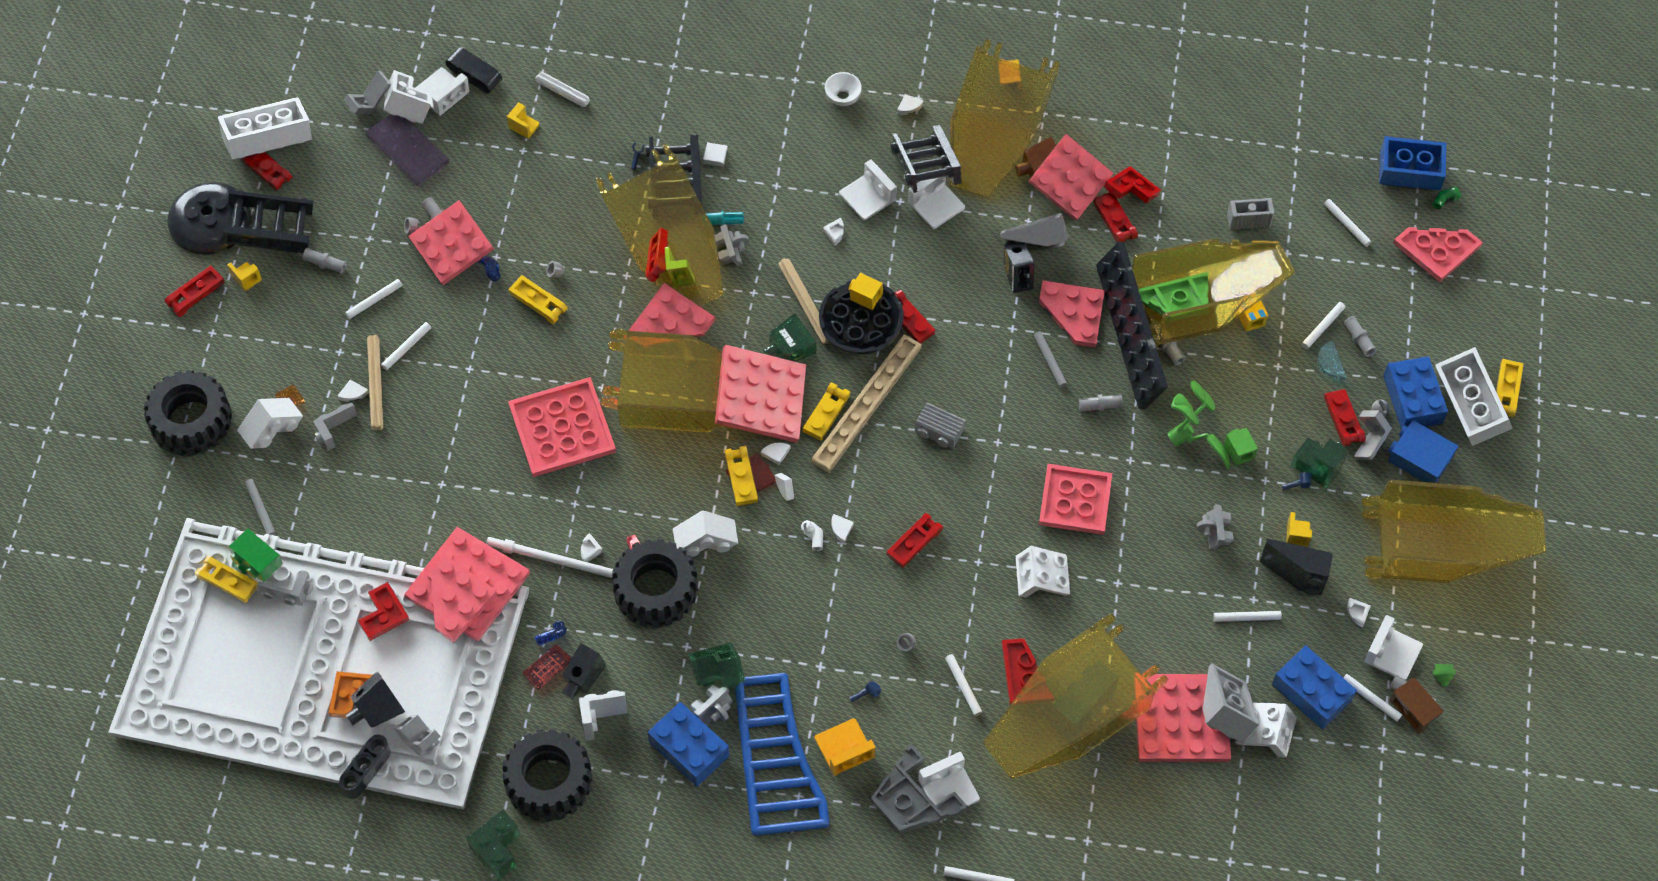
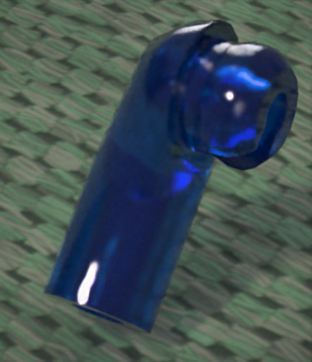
M486 255L478 260L479 264L485 266L486 275L491 281L495 282L500 279L499 264L495 259Z
M556 621L553 624V629L535 635L537 644L540 646L564 636L567 631L565 623L563 621Z

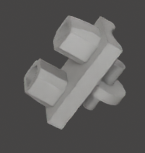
M726 224L720 226L722 232L713 236L714 243L718 249L724 246L727 247V249L718 253L720 261L723 265L732 262L737 266L743 264L739 250L741 252L745 251V246L749 243L748 236L741 234L740 231H736L733 235V232L728 230Z
M1217 504L1214 505L1213 510L1202 516V521L1197 523V530L1204 532V536L1208 537L1209 549L1216 550L1220 545H1229L1234 540L1233 533L1224 530V526L1227 527L1231 522V513L1222 511L1221 505Z
M712 685L706 692L708 700L705 703L695 700L690 705L693 714L706 726L711 721L715 722L719 718L726 721L729 718L726 711L731 708L730 704L733 703L728 693L729 690L725 686L718 688Z

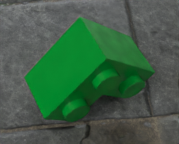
M249 528L228 546L232 554L230 557L235 562V569L242 574H247L251 579L259 578L264 583L283 565L280 555Z

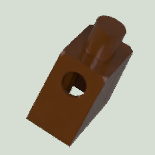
M1052 137L1024 151L1023 163L1015 165L1018 177L1029 174L1031 178L1056 147Z

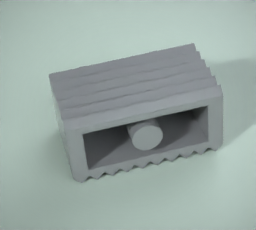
M1271 198L1230 201L1227 212L1229 228L1231 230L1253 229L1254 227L1257 229L1258 227L1265 228L1266 226L1269 228L1274 215Z
M929 403L925 404L915 422V432L920 437L935 440L938 445L945 448L950 447L951 449L954 448L965 429L964 419Z

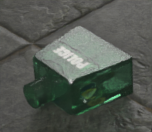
M793 314L769 333L770 346L763 349V353L766 355L779 356V358L795 362L815 355L817 343L798 316Z

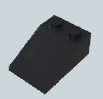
M1267 538L1260 562L1299 591L1312 596H1322L1329 578L1333 553Z

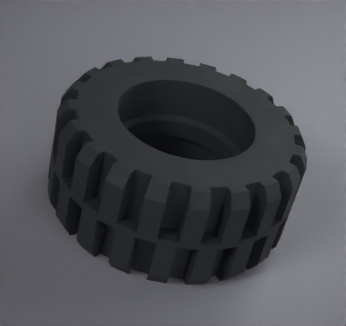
M186 370V373H181V371L175 372V375L171 377L167 375L161 383L157 382L153 386L154 391H149L147 395L148 401L144 403L145 420L156 443L160 447H164L166 451L170 453L175 451L176 455L182 456L184 453H188L189 456L196 455V452L199 451L204 453L208 451L207 448L210 446L214 448L219 444V439H224L227 434L226 430L230 429L232 411L223 387L220 383H217L214 377H207L206 373L200 371L196 374L194 370ZM199 402L207 406L203 415L194 422L177 424L169 420L173 411L185 403Z
M658 538L657 542H651V539H646L643 544H639V542L632 544L631 550L626 548L622 552L623 558L619 557L615 562L616 568L612 571L615 602L619 605L622 614H628V619L632 622L638 620L641 626L647 627V624H652L653 628L659 627V624L665 623V626L672 624V620L676 619L679 621L684 618L683 612L689 613L692 609V604L696 601L698 591L696 566H694L692 557L687 555V551L683 547L677 548L676 543L672 541L664 543V539ZM651 570L665 571L676 579L674 587L667 593L659 596L642 594L634 587V583L639 576Z
M543 728L537 729L536 734L531 735L528 732L523 735L524 740L520 741L517 739L513 743L514 750L509 749L507 751V760L503 761L502 766L505 790L514 808H519L520 813L524 816L531 814V818L537 821L540 820V817H544L545 822L552 821V817L558 816L560 820L566 818L565 813L570 812V814L575 813L577 805L582 806L586 801L585 795L590 794L592 782L590 759L585 747L580 745V741L576 737L570 739L568 732L562 731L559 734L557 729L550 728L549 732H544ZM543 760H558L569 768V776L566 781L552 790L535 789L526 781V775L530 768Z

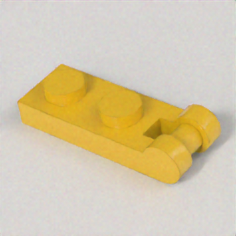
M523 275L508 289L510 295L545 317L551 324H555L559 319L558 316L568 310L565 303ZM550 306L554 307L552 311L548 309Z
M1502 359L1496 393L1501 403L1502 400L1509 402V406L1503 404L1502 406L1507 416L1514 418L1524 363Z
M831 382L826 393L804 425L803 432L822 441L848 401L851 392L846 389H839L838 385ZM836 396L839 399L838 401H835L832 399V397Z
M741 446L737 450L725 449V457L736 506L758 503L747 447ZM741 458L742 462L734 463L733 459Z
M210 556L205 558L203 561L204 565L194 573L198 579L210 583L244 603H247L257 589V581ZM211 569H215L212 574L209 573Z

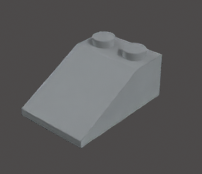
M1062 213L1005 229L1000 233V237L1003 239L1042 246L1052 245L1053 248L1065 245L1064 243L1069 237Z
M1211 663L1208 669L1203 703L1205 722L1211 729H1217L1228 738H1234L1242 743L1259 725L1247 683Z

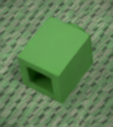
M1247 428L1232 430L1226 436L1224 446L1235 466L1255 459L1258 448Z

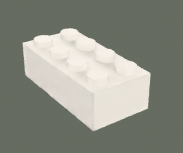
M298 97L218 117L221 135L231 159L243 158L248 155L312 140L309 119Z
M1472 348L1435 365L1472 446L1513 429L1476 348Z

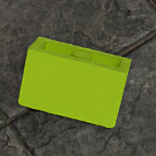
M666 247V270L674 286L695 284V276L687 259L676 261L670 248Z

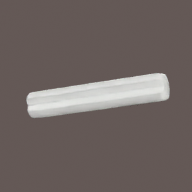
M540 72L537 75V83L582 107H586L589 103V97L544 72Z

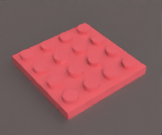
M725 345L722 352L715 424L797 443L800 437L806 364Z
M591 377L508 401L533 477L616 453V448Z
M456 527L404 595L406 599L434 615L430 570L444 554L448 555L497 591L495 598L463 632L478 642L529 576L530 570L459 527Z
M1208 674L1134 675L1139 762H1230V738L1217 729H1211L1205 722L1203 703Z

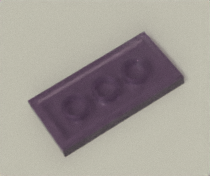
M390 114L366 131V136L417 186L449 164V159L407 118Z

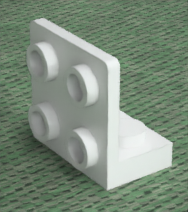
M443 67L416 87V89L432 94L430 108L440 116L470 92L468 79L465 75L461 73L455 78Z
M869 160L865 163L864 175L840 190L839 195L865 221L896 201L897 186L872 160Z
M946 176L920 181L917 183L918 192L913 193L911 188L908 191V203L932 229H936L965 210V205L945 185Z
M1030 546L1016 555L1019 596L1026 598L1039 589L1064 596L1070 594L1068 563L1065 554Z
M1386 615L1364 662L1394 677L1398 675L1406 681L1423 644L1396 631L1391 626L1394 618Z
M613 690L603 695L588 694L584 698H579L585 741L594 740L593 732L598 731L596 718L627 713L624 691Z
M1253 703L1259 725L1242 743L1235 739L1236 744L1269 746L1278 757L1287 758L1297 717L1287 704Z
M961 752L919 770L918 781L925 794L935 805L953 792H956L967 806L980 800L964 769L965 759Z

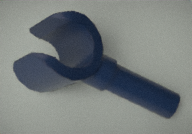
M636 142L632 145L634 151L632 170H636L638 158L645 150L644 144H642L641 151L635 150Z
M1300 473L1299 480L1281 485L1282 490L1299 486L1301 488H1309L1311 485V473Z
M871 681L865 686V689L852 695L849 699L853 702L866 696L868 693L875 698L881 693V688L876 682Z

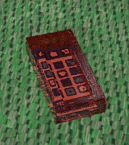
M555 644L523 672V676L537 690H540L562 671L572 658Z

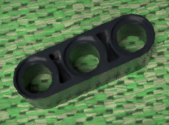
M458 47L445 60L446 66L458 76L462 73L467 77L470 84L485 93H490L503 79L497 69L462 47Z
M376 734L371 736L340 776L339 785L346 798L355 799L359 797L389 758L391 750L387 739L383 735ZM376 746H384L382 750L374 751ZM363 764H370L367 769H360ZM356 782L354 787L346 788L348 783Z

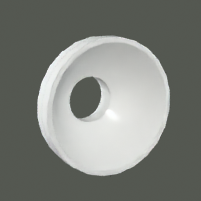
M846 72L836 73L830 76L825 83L826 96L835 105L848 106L855 103L860 97L861 83L853 74ZM846 92L849 96L846 99H841L837 94Z

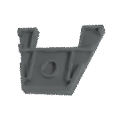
M912 743L907 747L902 758H899L896 762L895 768L889 776H886L871 797L873 805L899 834L968 811V806L956 792H953L935 805L908 775L925 762L924 757Z

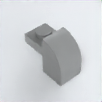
M410 714L394 728L405 743L422 758L440 743L438 739L441 736L434 729H429L417 714Z

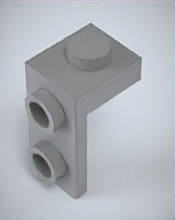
M377 71L363 95L347 94L344 101L354 114H373L391 83L382 71Z
M353 403L341 405L337 410L329 414H323L313 421L317 432L314 435L319 445L324 444L327 451L335 448L329 429L357 416Z
M1363 410L1359 418L1370 432L1354 457L1357 460H1372L1382 443L1386 440L1392 427L1379 410Z
M300 571L292 590L263 582H258L257 588L261 596L266 599L273 600L275 598L282 600L287 605L294 606L297 604L302 606L306 596L310 595L313 582L310 579L309 573Z

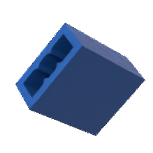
M1412 420L1409 426L1404 425L1399 433L1400 440L1398 442L1394 441L1390 446L1388 452L1391 454L1388 462L1434 487L1454 457L1458 445Z

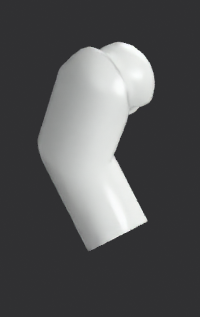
M804 521L801 524V530L812 539V550L822 551L823 530L813 522Z

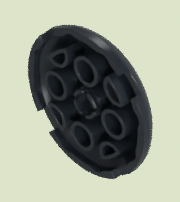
M206 182L194 185L183 191L174 200L168 213V229L173 240L189 252L204 255L215 254L214 251L224 248L228 250L235 246L223 243L224 225L231 226L234 205H228L229 190L235 191L237 190L236 188L224 183ZM242 206L240 227H250L252 216L250 207Z
M852 280L846 281V284L838 288L834 287L823 299L819 310L821 331L833 346L850 354L863 355L878 352L896 339L903 325L904 314L902 304L892 289L883 284V295L874 309L871 310L850 300L848 288Z

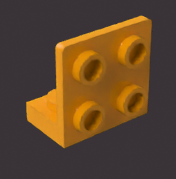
M855 718L815 735V741L833 776L875 758L876 747L872 740H866Z

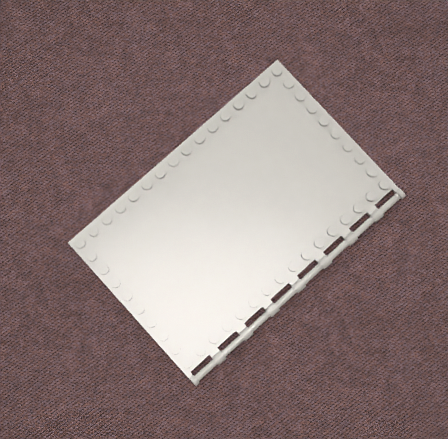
M187 518L109 729L110 736L339 784L340 776L368 739L373 735L380 734L387 739L391 750L390 756L365 789L464 810L525 601L528 598L529 587L521 586L514 596H518V599H510L478 642L462 633L452 643L436 631L433 614L405 598V592L416 579L403 575L406 573L419 576L424 568L407 565V562L393 560L391 562L367 557L363 553L353 551L347 553L322 548V545L309 542L302 544L280 539L279 536L256 534L280 555L283 563L264 583L292 590L299 572L303 571L309 573L310 579L313 582V588L310 595L306 596L302 606L297 604L294 606L287 605L282 600L275 598L273 600L266 599L261 596L258 588L247 603H244L210 583L198 579L194 575L196 570L204 565L203 561L207 556L235 569V562L230 557L232 554L228 546L243 531H238L235 527L225 525L218 527L195 522V519ZM193 530H194V531L204 532V533H208V534L218 535L219 537H218V538H213V537H208V536L193 534V533H191V532H193ZM282 548L302 552L304 554L303 556L287 552L277 551L276 549ZM322 556L346 561V564L321 560L318 558ZM366 565L389 570V572L385 573L361 568V566ZM211 569L209 573L212 574L215 569ZM259 578L253 579L257 582H262ZM388 582L409 616V621L369 642L358 620L377 610L368 592ZM336 671L372 675L378 671L405 712L373 728L369 726L365 719L352 726L347 718L330 717L328 712ZM410 714H417L429 729L436 730L441 736L438 739L440 743L423 758L416 754L394 729ZM376 746L374 751H380L384 746ZM363 764L360 769L365 770L370 764ZM350 782L347 785L354 787L356 782Z

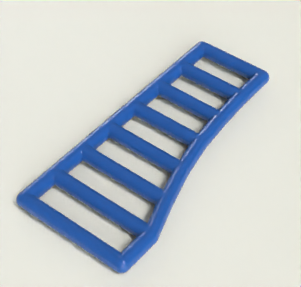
M786 673L736 678L734 685L752 834L758 836L827 828L830 825L827 800L806 760L799 739L791 702L788 675ZM780 682L781 694L745 698L744 686ZM783 703L785 715L747 718L746 707ZM787 724L789 736L750 740L749 728ZM792 745L796 755L795 757L752 761L751 749ZM800 765L805 776L755 782L754 770ZM810 786L815 798L757 804L756 792ZM811 807L819 808L820 819L760 826L759 813Z

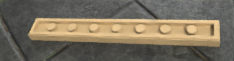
M906 335L901 337L811 459L812 464L828 473L831 472L918 354L922 344Z

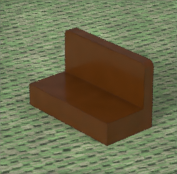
M1412 678L1393 691L1389 700L1418 734L1425 731L1429 723L1443 713L1442 708L1416 678Z

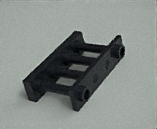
M940 125L932 126L933 135L918 140L901 143L897 133L893 134V142L890 143L892 154H896L904 171L906 184L911 186L913 193L918 192L917 182L945 176L951 178L954 185L962 184L961 166ZM930 145H932V147H934V148L923 149V150H918V151H913V152H908V153L905 152V150L914 149V148H919V147H925V146H930ZM931 156L940 157V158H935V159H930V160H925V161L910 163V160H915V159H920V158H926V157H931ZM942 166V169L915 173L917 170Z
M690 135V143H686V145L654 147L653 137H649V145H645L646 158H650L652 197H648V209H653V217H657V207L690 205V207H694V215H702L698 135ZM687 154V156L691 155V160H687L684 163L655 164L654 155ZM688 171V173L692 172V177H688L687 180L656 181L655 172ZM689 188V190H693V194L689 195V197L656 198V189Z
M229 190L228 205H234L231 226L224 225L223 243L304 253L309 245V236L303 235L306 214L312 215L314 201L306 198L297 199L250 193L243 190ZM242 206L255 208L253 228L240 227ZM264 209L276 210L274 231L261 230ZM285 212L297 213L294 234L282 232Z

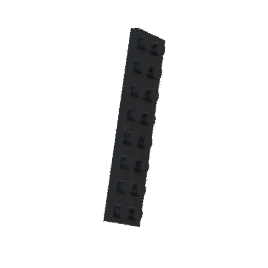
M1117 242L1096 264L1102 289L1105 291L1107 306L1138 409H1146L1168 388L1125 243Z

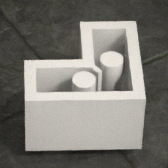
M394 70L389 80L391 85L385 93L384 110L391 115H399L411 122L423 124L431 106L432 94L413 88V77Z
M290 398L258 399L237 431L251 449L267 448L277 432H292L295 430L303 415Z
M704 510L673 528L677 548L683 547L687 551V555L691 557L697 556L699 552L706 548L717 550L721 553L727 552L731 547L738 544L735 520Z

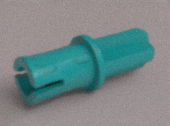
M724 210L721 213L703 212V226L744 224L743 212H724Z

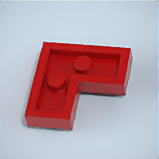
M1131 166L1107 180L1104 188L1118 199L1132 192L1146 204L1158 197L1161 189Z
M386 582L368 592L377 610L358 620L359 625L370 642L409 621V616L390 584Z

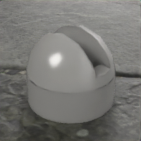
M407 217L404 222L405 233L412 234L419 229L417 225H420L419 220Z
M550 261L546 270L547 276L550 278H560L563 276V265L556 261Z
M1379 399L1372 404L1371 410H1379L1385 417L1388 414L1389 405L1385 400Z
M910 633L901 634L897 638V646L901 651H910L916 645V639ZM904 637H907V639H908V640L910 641V643H911V646L909 645V643L907 642V640H906Z

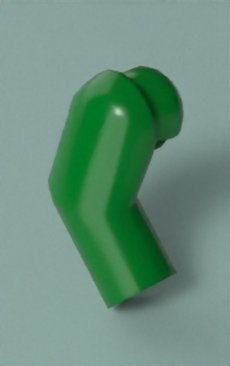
M1453 186L1440 191L1432 206L1440 210L1447 199L1459 200L1462 195L1459 188Z

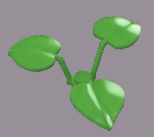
M1193 380L1191 388L1201 401V406L1194 412L1192 405L1181 393L1177 394L1173 399L1171 408L1180 411L1187 419L1169 431L1168 437L1177 447L1185 441L1191 443L1194 440L1207 439L1210 446L1225 463L1226 470H1228L1230 467L1229 454L1225 446L1214 434L1209 435L1205 433L1192 437L1194 430L1189 423L1192 422L1194 425H1198L1199 419L1197 415L1205 407L1211 412L1215 410V404L1211 396Z

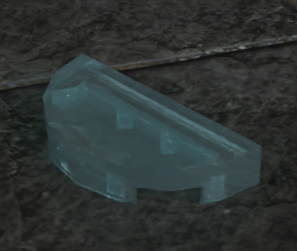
M1334 341L1328 342L1320 349L1317 358L1318 367L1323 374L1326 373L1328 376L1333 377L1334 380H1345L1346 375Z

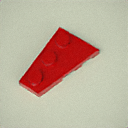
M1025 638L1002 640L1009 706L1055 702V697L1050 692L1043 674L1038 669L1036 660Z

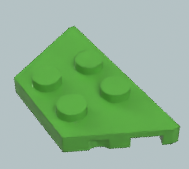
M1203 272L1140 288L1139 292L1142 302L1168 321L1206 312L1208 309L1209 273Z

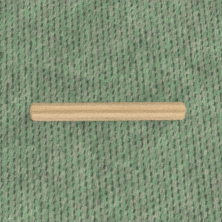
M782 259L779 262V267L821 343L829 344L830 342L825 338L820 328L818 309L790 259Z
M370 335L367 337L370 415L372 430L377 431L383 429L380 344L377 335Z

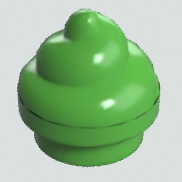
M1435 664L1433 676L1445 687L1454 678L1456 670H1453V664Z

